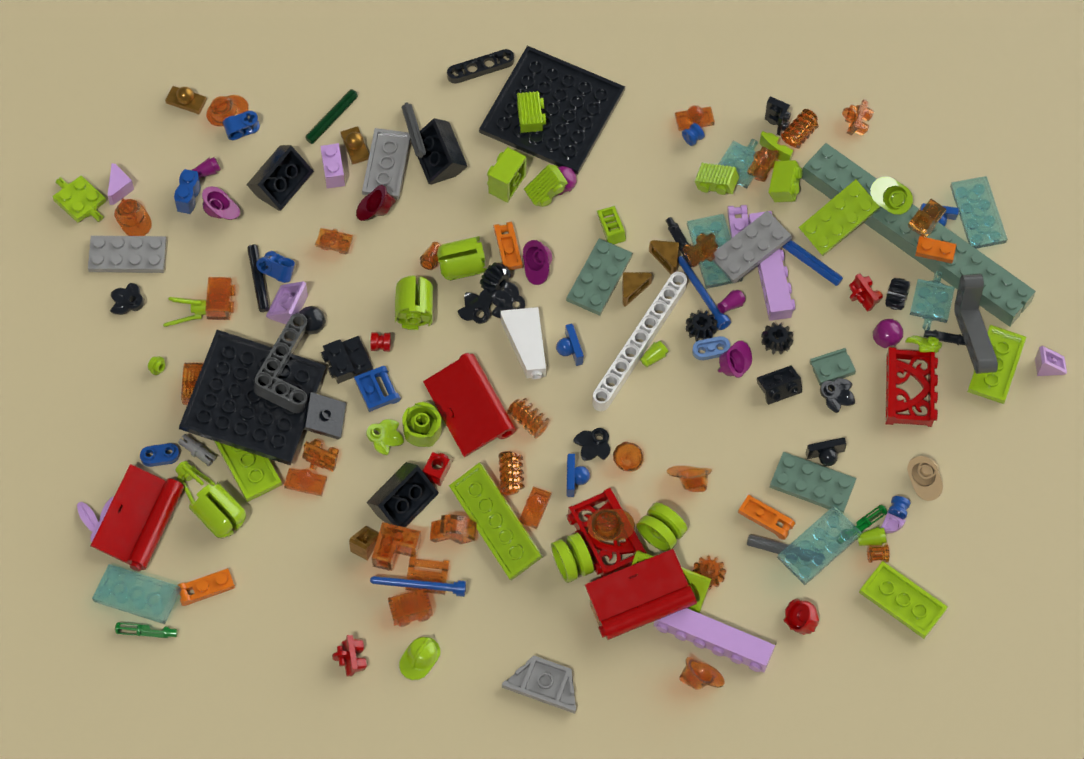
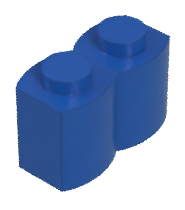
M184 169L180 174V185L175 190L174 199L177 212L191 214L196 205L195 198L200 192V181L197 171Z

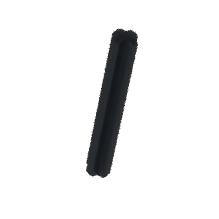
M256 244L249 245L247 250L258 309L263 313L269 310L263 273L256 266L257 261L260 259L258 247Z

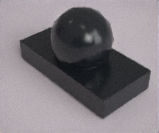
M845 438L809 444L805 454L807 459L819 457L823 465L832 466L838 460L837 453L845 452L847 443Z

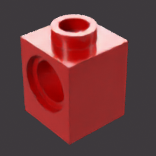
M431 453L423 469V473L431 483L438 486L442 485L450 469V459L443 453ZM436 465H439V466H441L442 468L436 470V469H434L433 467L436 466Z

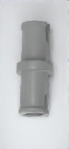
M187 434L182 436L184 440L179 439V445L183 446L191 452L193 457L199 458L207 466L212 465L209 459L213 462L215 461V455L206 450L203 444L197 443Z

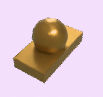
M172 86L165 101L166 104L200 114L207 99L205 96L194 93L189 87L179 88Z
M358 126L340 132L352 165L369 159V153Z

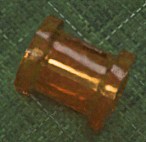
M885 544L883 547L867 546L868 563L881 560L889 562L888 544Z

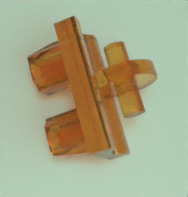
M863 99L861 105L856 107L850 105L849 108L843 109L842 115L846 118L845 121L850 123L847 134L852 135L856 132L864 135L868 131L869 125L862 122V119L869 121L874 113L872 109L867 107L868 101Z
M762 146L761 150L756 151L754 154L755 159L747 170L748 175L754 176L758 181L765 182L768 172L774 167V163L780 155L779 151H772Z
M320 228L315 246L323 250L338 251L340 254L346 255L349 253L353 235L338 232V229L328 230Z
M701 233L697 236V244L695 246L687 244L683 247L684 255L688 258L689 264L692 267H695L705 259L710 262L715 259L713 253L717 251L718 246L713 233H710L708 236Z
M316 439L311 443L306 441L302 458L311 463L310 469L314 471L317 467L333 472L336 468L339 450L330 447L327 451L322 448L323 444L321 441Z

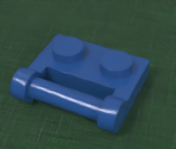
M386 366L378 367L354 377L369 412L388 404H395L401 400L399 393H396L390 381ZM376 377H381L389 394L388 396L384 397Z

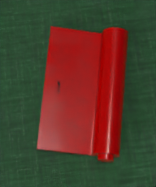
M465 353L461 355L457 361L423 381L464 457L497 437L505 439L515 433L516 429L474 354Z
M130 464L90 546L130 565V568L135 571L146 570L184 490V485L171 478L165 481Z
M674 549L585 584L601 624L598 627L602 638L606 637L607 640L697 604L695 595L687 583Z

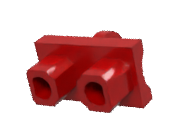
M859 273L849 285L852 291L850 299L851 301L858 300L868 312L873 309L875 304L880 302L883 295L880 291H873L871 289L873 283L869 276L863 277Z
M347 635L346 640L341 643L342 646H337V652L332 654V659L339 661V666H345L346 677L353 676L355 672L364 671L367 667L365 658H356V653H362L364 650L363 640L353 639V635Z

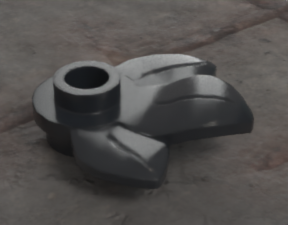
M511 282L505 283L504 290H496L489 294L491 301L496 306L492 311V315L497 318H501V311L525 308L524 298L519 295L518 287ZM513 302H519V306L513 307Z
M129 283L126 289L117 288L111 292V297L116 302L110 310L113 314L123 315L129 310L138 311L144 305L140 288L135 283Z
M484 289L479 296L466 292L464 297L465 307L458 310L459 316L466 321L474 320L478 324L486 323L490 318L489 308L492 304L489 296L490 292ZM484 312V316L479 318V314Z
M838 378L834 382L828 380L820 386V394L826 399L827 407L835 413L840 411L841 405L851 406L855 404V397L849 391L853 384L849 380Z
M596 428L592 432L582 431L573 439L575 444L582 446L581 458L584 461L592 460L596 456L605 460L610 454L609 434L603 428ZM601 436L603 439L597 440L596 437Z

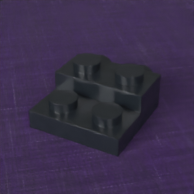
M359 336L343 342L339 339L323 345L321 356L325 363L328 362L330 366L328 368L331 378L336 379L337 384L373 370V366Z

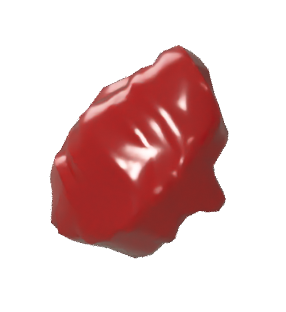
M794 599L786 607L783 620L790 630L805 635L815 632L819 617L816 607L812 603Z

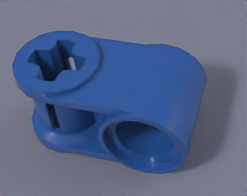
M246 111L235 116H229L223 120V126L229 140H237L254 134L260 128L258 116L254 111Z
M269 251L257 261L256 266L261 273L271 276L279 282L287 283L291 281L295 262L274 251Z

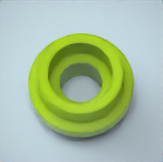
M160 356L152 357L148 363V370L153 375L162 373L165 369L164 358Z

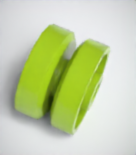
M657 502L653 503L648 509L647 515L643 516L636 525L642 537L652 546L663 552L673 549L677 543L676 539H681L687 532V526L683 519L668 506Z
M579 533L567 536L566 543L562 539L551 543L554 560L566 583L576 580L578 572L582 576L594 572L591 556Z

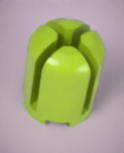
M480 236L445 243L438 248L437 257L440 271L445 279L451 281L482 274L487 270V268H483L485 266V256L482 243L477 242L480 241Z
M415 275L401 278L396 285L395 322L397 321L402 324V328L408 330H419V326L426 324L429 327L432 324L433 286L431 282L419 276L418 284H416Z
M218 482L214 486L208 484L196 494L199 498L195 501L194 505H189V509L216 537L221 539L233 535L232 528L238 531L246 517L245 510Z

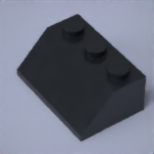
M434 118L420 130L426 155H423L422 158L417 157L428 184L432 185L454 178L468 167L448 121Z
M280 145L246 185L259 199L281 211L314 171L292 145Z
M405 462L367 501V504L382 521L400 534L439 492L418 465Z

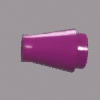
M209 157L192 170L197 171L199 178L218 174L217 172L221 169L216 158L210 159Z
M732 290L717 304L718 310L721 313H725L742 307L743 303H745V296L740 290Z

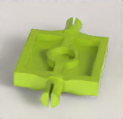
M79 176L68 184L61 177L56 180L55 183L62 189L53 196V201L77 223L89 216L95 218L97 222L102 221L104 216L97 210L106 202V198L85 178Z

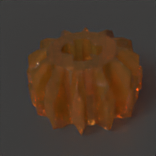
M708 555L706 560L701 557L699 558V563H694L695 569L692 572L711 578L712 580L708 588L710 590L712 585L717 588L719 587V582H724L725 577L723 575L726 574V570L723 569V562L717 563V557L711 560V557Z

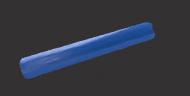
M792 240L782 246L835 286L842 282L843 277Z

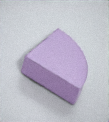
M887 513L881 528H884L885 533H894L904 526L906 520Z

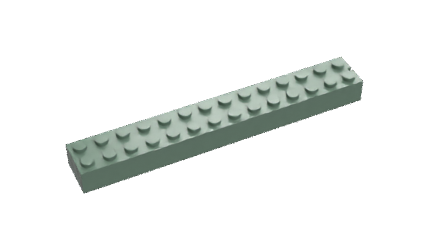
M827 143L803 166L802 179L830 199H833L855 179L871 196L870 188L877 179ZM913 204L906 213L901 215L892 214L880 206L878 211L863 222L957 290L961 275L982 274L984 287L980 306L1009 327L1030 305L1036 292L1034 289ZM919 236L956 244L953 263L915 256Z

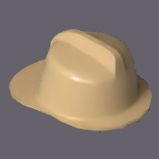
M916 456L908 463L907 471L916 494L927 501L937 499L943 490L938 465L935 461L925 456Z

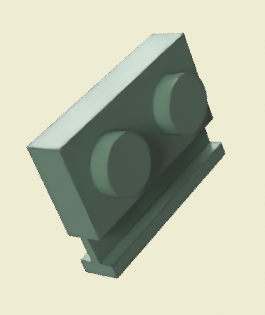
M846 348L812 358L809 362L813 367V372L820 386L825 381H835L838 378H846L856 373Z

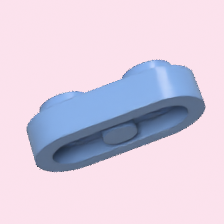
M721 336L699 340L694 343L692 354L698 360L718 358L730 348V342L727 338ZM703 350L705 353L701 354L698 351Z

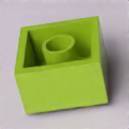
M509 147L504 152H501L497 157V163L495 166H491L487 173L489 194L508 203L526 177L527 157Z

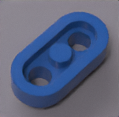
M172 443L147 446L140 452L141 462L147 467L173 464L180 456L178 447ZM168 450L172 451V453L166 454ZM148 453L153 454L151 457L146 456Z

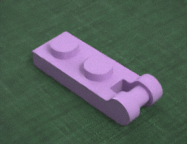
M747 205L727 207L731 238L749 225ZM741 214V218H735V215Z

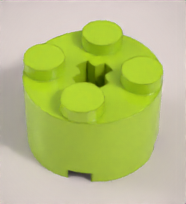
M426 402L415 403L414 406L408 407L405 410L402 423L406 441L417 447L433 446L442 432L440 413L432 404Z

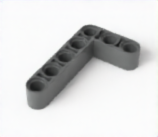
M982 274L961 275L954 305L955 316L976 374L997 372L998 368L997 358L979 311L984 287Z
M300 313L293 314L258 371L253 387L255 394L293 413L303 412L307 401V394L303 390L279 379V376L305 333L307 318Z

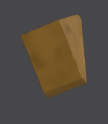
M652 240L649 244V252L671 275L676 272L679 243Z
M623 272L622 302L624 307L652 283L651 273Z
M365 526L350 538V552L368 561L383 534Z

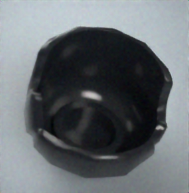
M308 306L299 311L300 314L307 318L305 333L311 335L323 330L326 318L321 309L315 306Z

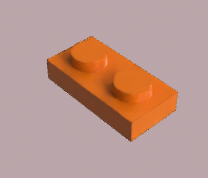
M919 236L915 256L952 264L956 244Z

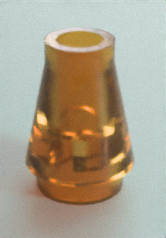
M432 242L431 246L420 257L421 266L427 270H432L438 265L437 251L441 246L438 242Z

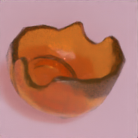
M623 442L615 448L613 460L621 470L634 472L641 468L644 462V452L637 444Z

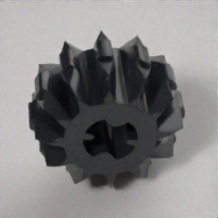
M496 262L489 265L488 269L481 276V288L487 289L490 293L496 290H503L505 283L510 281V270L503 264L501 265Z
M893 278L891 280L885 300L886 307L894 310H902L904 308L910 289L909 281L901 278Z
M698 309L696 314L691 313L690 318L686 319L687 326L685 330L689 332L690 338L695 337L696 342L699 339L704 340L706 337L713 338V334L717 332V320H714L713 314L707 315V310L701 313Z
M774 322L771 327L767 325L765 331L761 334L763 338L761 341L762 345H766V351L771 349L772 354L778 351L781 355L783 350L788 352L793 344V332L789 331V326L783 327L782 322L779 326Z

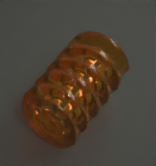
M803 109L797 118L785 129L784 133L781 134L782 140L786 144L799 149L801 144L805 143V139H808L810 134H813L814 129L819 127L816 114L809 109Z
M527 398L515 400L509 406L507 414L512 415V418L517 420L519 425H523V428L528 430L530 435H534L535 439L538 438L547 428L550 419L542 420L544 417L543 413L537 416L536 414L539 409L531 410L533 407L532 403L526 406Z
M511 451L501 452L498 454L501 480L500 492L504 495H514L519 490L525 488L524 484L521 483L524 481V477L520 476L524 474V470L520 469L523 467V463L520 462L523 460V456Z

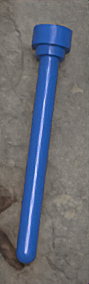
M679 256L677 259L678 263L714 315V320H717L716 327L718 330L727 328L731 324V320L727 315L718 310L685 258Z
M377 576L370 578L372 584L450 591L456 594V596L465 597L466 581L458 580V582L450 584Z

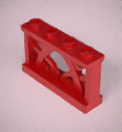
M889 347L886 355L885 425H893L895 423L932 427L933 422L937 421L938 410L934 409V403H937L938 392H935V386L938 384V375H935V369L938 367V358L935 357V351L896 350L897 348ZM896 359H905L911 361L909 364H907ZM917 360L927 363L926 370L920 368L922 363L918 364L916 369L912 366ZM904 371L907 372L903 378L897 376V373L904 374ZM910 375L923 388L911 400L904 390L896 388V385L905 383ZM902 395L906 402L904 403V399L901 401L897 400V396ZM915 407L921 413L920 407H925L927 414L925 416H918L912 408ZM908 410L910 415H900L896 413Z
M611 488L579 504L568 507L567 520L571 526H575L577 530L575 533H579L584 540L589 554L595 563L593 567L597 575L601 574L604 577L631 566L637 550L646 553ZM605 502L598 511L593 508V506ZM582 511H590L594 514V517L586 514L584 516L588 520L582 522L579 519V514ZM603 516L606 519L608 516H612L614 519L613 521L608 522L603 518ZM599 522L607 527H619L620 530L614 536L613 545L605 544L595 539V531ZM618 538H624L626 541L624 543L620 542V546H618ZM612 554H616L617 560L615 564L608 566L603 563L602 558L604 556H607L609 561H611ZM620 554H634L621 561Z

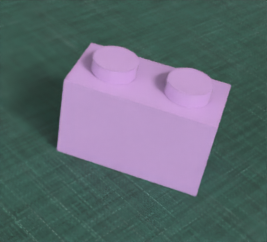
M339 143L320 146L327 189L345 186Z

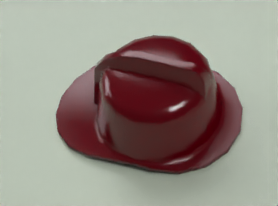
M384 185L377 186L359 203L356 210L357 219L365 221L373 215H386L396 202L395 198L387 193Z

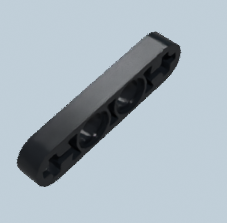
M503 49L452 65L447 70V79L449 82L456 84L508 68L514 63V53L509 49ZM486 61H492L494 65L491 67H487L484 65V63ZM470 66H475L477 70L475 72H469L467 68Z

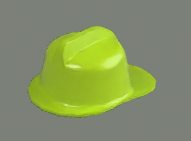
M891 177L876 179L870 188L872 199L892 214L901 215L906 213L912 206L913 196L911 191Z
M429 637L415 639L400 659L399 668L401 673L410 680L424 678L440 656L439 644Z

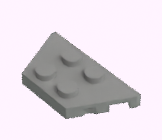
M532 656L524 666L515 671L513 676L502 683V688L574 714L576 712L572 669Z

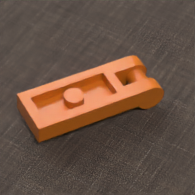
M506 222V225H493L502 264L509 270L523 268L512 222Z
M750 495L746 497L738 510L739 514L776 534L782 540L787 538L789 529H792L795 525L791 518ZM781 522L783 526L779 527L777 526V523Z
M227 568L187 583H180L175 588L181 596V605L186 606L235 588V585ZM193 590L194 594L189 595L188 591Z

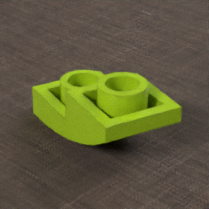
M761 132L759 143L770 155L780 161L792 160L793 149L786 145L778 144L779 137L774 134Z

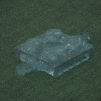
M751 139L747 147L733 140L719 162L720 165L734 166L739 175L737 184L746 189L765 160V157L753 151L758 144L757 141L754 142L755 139Z
M935 271L933 281L917 280L910 315L924 319L922 326L924 330H930L932 321L943 323L948 321L955 287L947 286L940 282L942 272H939L938 275V271Z

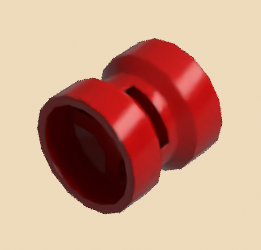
M371 332V351H378L380 348L384 352H390L391 333H384L379 336L377 332Z

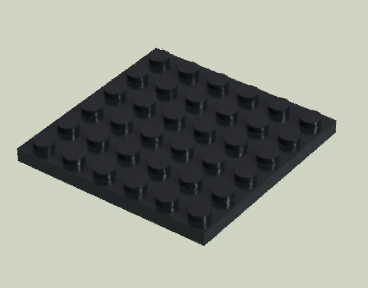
M527 45L480 126L479 133L558 167H569L578 175L621 99L625 86ZM538 91L540 98L544 100V109H541V113L546 116V125H543V131L521 133L517 93Z
M216 330L179 425V430L291 466L304 430L306 405L303 412L293 413L255 394L253 389L255 377L272 347ZM292 354L279 379L303 390L307 394L308 399L310 392L317 394L326 365Z

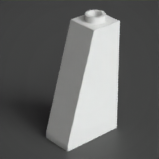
M538 307L501 311V324L526 378L540 379L546 377Z

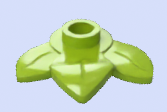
M911 336L905 340V343L918 344L920 352L935 351L937 353L942 347L939 339L934 337H928L927 339L922 336Z
M386 419L381 421L380 424H371L367 428L366 435L373 442L377 452L388 455L390 447L400 446L404 443L402 435L396 431L399 426L397 421ZM374 430L378 431L379 435H376Z

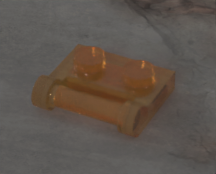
M410 556L407 579L447 583L450 561H431L416 559V557ZM415 567L440 569L442 573L415 570ZM405 587V590L445 595V591Z

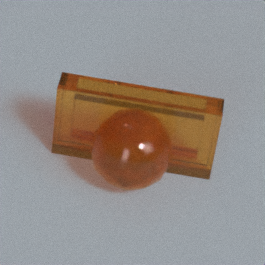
M693 105L686 111L675 112L679 131L689 129L693 123L698 124L700 127L712 126L715 123L711 106L701 108L698 105Z
M289 468L284 488L322 496L327 476L314 474L308 469L296 470Z
M533 486L519 519L521 524L538 529L552 493Z

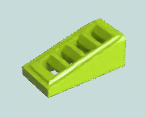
M615 206L597 210L607 242L614 245L626 241L625 230Z

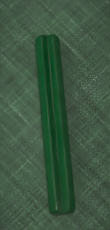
M350 89L305 136L310 144H313L358 97L357 92Z

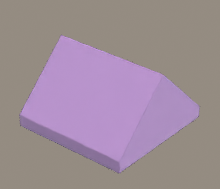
M302 281L281 285L266 317L287 324L293 314L301 311L308 297L306 283Z

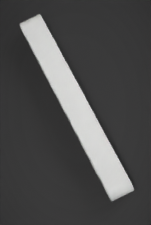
M674 272L670 276L595 389L592 400L595 410L605 411L609 408L640 358L684 294L687 284V277L684 273ZM670 296L672 299H666L665 297ZM646 325H652L653 327L648 328ZM641 339L644 342L639 343L636 340ZM627 354H633L634 357H628ZM622 368L625 371L619 372L617 369ZM613 383L615 384V386L610 387L607 384ZM604 398L605 401H598L597 399Z

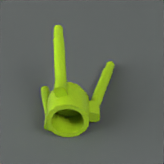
M169 297L168 299L172 302L191 304V313H195V315L164 323L163 326L167 327L194 319H202V315H206V300Z
M188 461L181 462L175 469L178 474L177 480L184 485V491L192 506L195 500L185 480L190 481L194 478L200 485H204V482L199 478L201 477L211 485H215V482L197 470L194 465L191 466Z

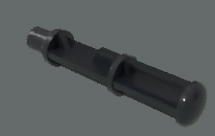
M672 217L667 218L668 230L675 242L679 243V250L688 265L695 267L699 260L696 258L679 225L674 222Z
M937 330L924 331L923 337H934L939 339V341L966 346L961 334L956 335Z

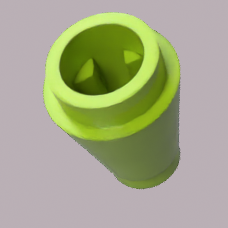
M661 341L654 342L640 358V361L645 367H648L665 358L669 351Z
M879 526L857 534L859 546H882V544L887 543L884 528H879Z

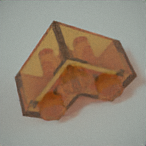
M382 522L372 555L373 567L392 571L397 554L416 558L421 543V531Z

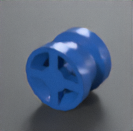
M696 123L691 124L689 129L682 131L684 140L690 146H694L697 140H702L705 137L702 128Z
M893 496L891 500L892 506L889 507L888 513L905 519L908 514L906 510L910 507L911 502L904 497Z

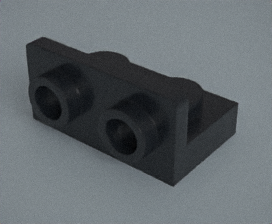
M770 96L766 105L765 120L772 125H778L777 135L780 136L783 131H787L790 124V104Z
M792 365L757 377V384L764 392L768 405L802 393L801 377Z

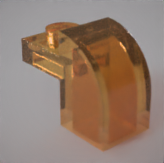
M930 199L922 211L920 209L908 223V227L923 238H927L946 212V208Z
M441 515V520L431 522L430 540L434 543L448 539L458 544L475 541L477 523L460 515Z

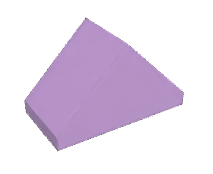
M113 163L111 164L108 188L110 205L116 204L134 190L132 180Z
M1044 346L1039 347L1035 357L1037 376L1067 374L1064 356Z

